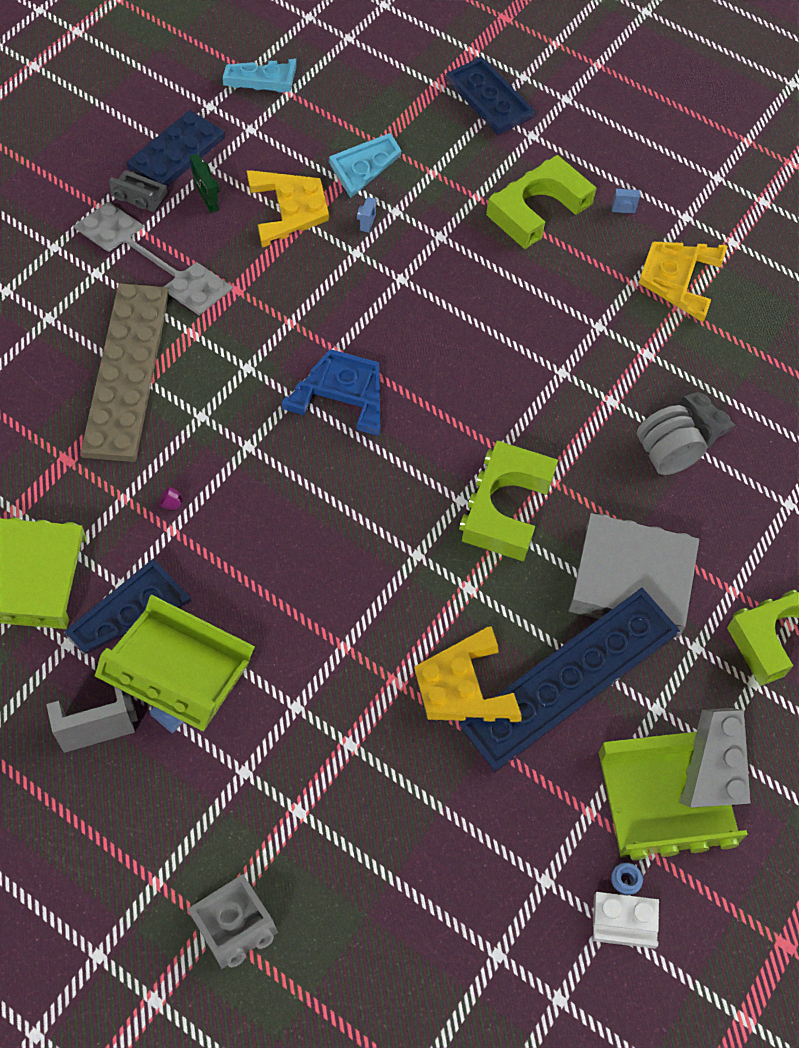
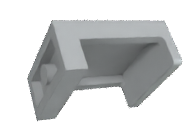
M114 686L117 697L115 703L66 716L59 701L46 704L52 733L63 752H69L134 733L133 722L138 721L130 694H124L123 690Z

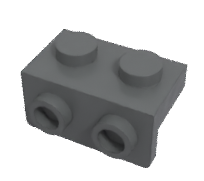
M124 170L119 179L111 177L108 181L111 194L117 200L126 201L136 205L138 208L147 209L155 212L168 193L166 185Z
M696 392L684 396L678 404L686 408L695 424L694 428L699 430L708 448L714 444L718 437L730 433L736 426L730 420L727 413L718 410L711 404L710 398L705 394Z

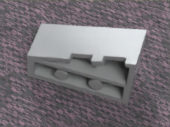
M734 708L702 710L693 744L695 748L690 766L688 765L686 775H688L684 793H681L679 803L688 807L749 804L750 790L744 710Z

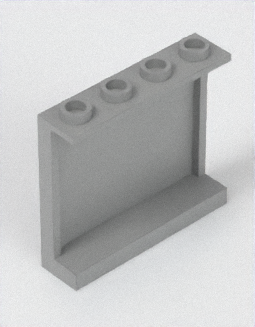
M591 513L586 526L587 531L569 612L600 619L643 587L679 628L680 633L676 636V638H679L686 626L699 538L691 537L686 533L665 531L660 527L639 525L631 520L623 521L610 518L605 514Z

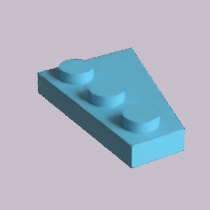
M288 59L289 63L277 64V61H268V64L264 66H257L253 62L228 64L223 75V85L233 88L245 87L255 90L264 89L290 92L296 70V59Z
M389 133L329 156V164L349 197L352 198L401 156L402 150L392 134Z

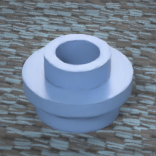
M622 863L613 870L611 882L619 893L633 895L641 888L643 876L635 865ZM622 875H628L631 878L630 885L622 882Z

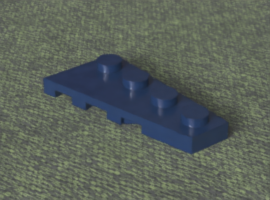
M152 559L67 628L64 634L83 655H86L124 636L146 610L151 595L177 608L190 603L191 597Z

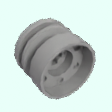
M676 405L661 409L649 416L637 429L636 435L645 451L649 452V458L658 474L670 475L692 466L701 459L708 448L699 430L694 428L695 424L683 406Z

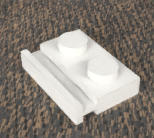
M596 892L594 894L592 941L656 949L658 947L659 899Z

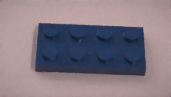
M483 57L446 73L445 80L497 135L534 118L535 110Z
M189 110L127 161V167L137 175L168 187L191 167L189 156L199 154L202 158L225 138V132Z

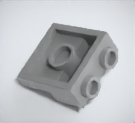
M243 874L188 908L191 917L222 969L226 966H238L244 961L246 953L255 947L258 949L267 947L273 941L274 935L278 933L272 918Z

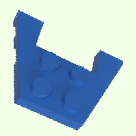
M330 349L310 370V375L303 382L300 381L296 385L295 391L289 397L286 396L284 398L282 409L305 415L313 394L363 407L356 430L379 436V362Z

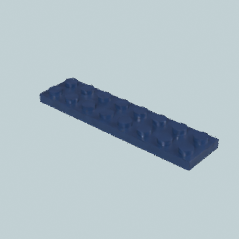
M642 587L495 696L499 697L514 693L522 721L510 722V718H495V721H484L483 718L466 717V721H461L459 727L496 773L679 635L680 630Z

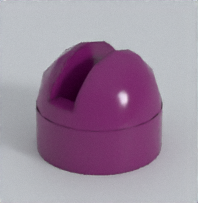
M168 486L162 495L159 506L167 510H176L181 506L183 497L179 491Z

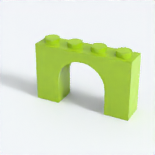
M556 155L550 160L544 161L541 166L533 171H528L516 182H511L505 189L492 194L488 200L486 215L520 246L526 249L542 238L545 221L531 210L524 200L534 195H548L559 200L577 215L593 204L597 188L560 156Z
M497 441L494 449H488L484 461V464L487 465L486 471L481 470L476 482V486H479L478 492H472L469 499L468 508H471L469 515L464 514L461 520L459 530L463 531L462 542L524 562L535 526L502 515L493 506L490 496L497 489L510 485L524 487L547 495L558 460Z
M796 590L785 593L781 599L776 601L772 599L765 600L752 610L744 608L733 614V619L727 627L760 686L785 677L793 667L792 662L777 638L775 623L777 620L786 617L799 618V592Z

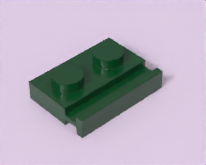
M199 154L189 156L191 172L194 177L192 179L210 213L219 211L217 193L220 192V187L217 179H212L208 163L203 162Z

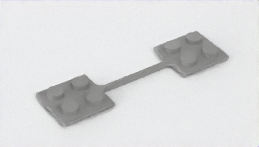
M109 201L74 225L77 231L106 251L110 252L118 245L127 243L173 275L175 278L164 286L168 287V294L198 315H201L233 289V286L198 262L185 271H177L134 242L131 236L141 230L143 225Z

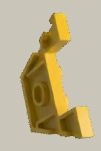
M247 171L251 193L275 190L282 221L258 224L262 247L271 245L270 241L277 238L281 240L288 238L289 233L301 229V231H304L329 220V212L320 178Z
M652 242L639 284L704 322L711 299L687 292L689 281L696 261L721 268L728 246L718 245V248L707 247V244H698L697 247L684 246L683 243Z
M492 626L475 633L414 666L428 720L466 721V717L483 718L484 721H495V718H510V722L522 721L514 693L486 700L483 699L471 659L499 653Z

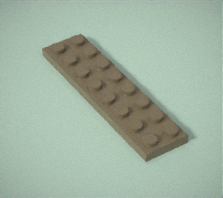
M118 284L81 448L82 458L136 462L169 298L168 287Z

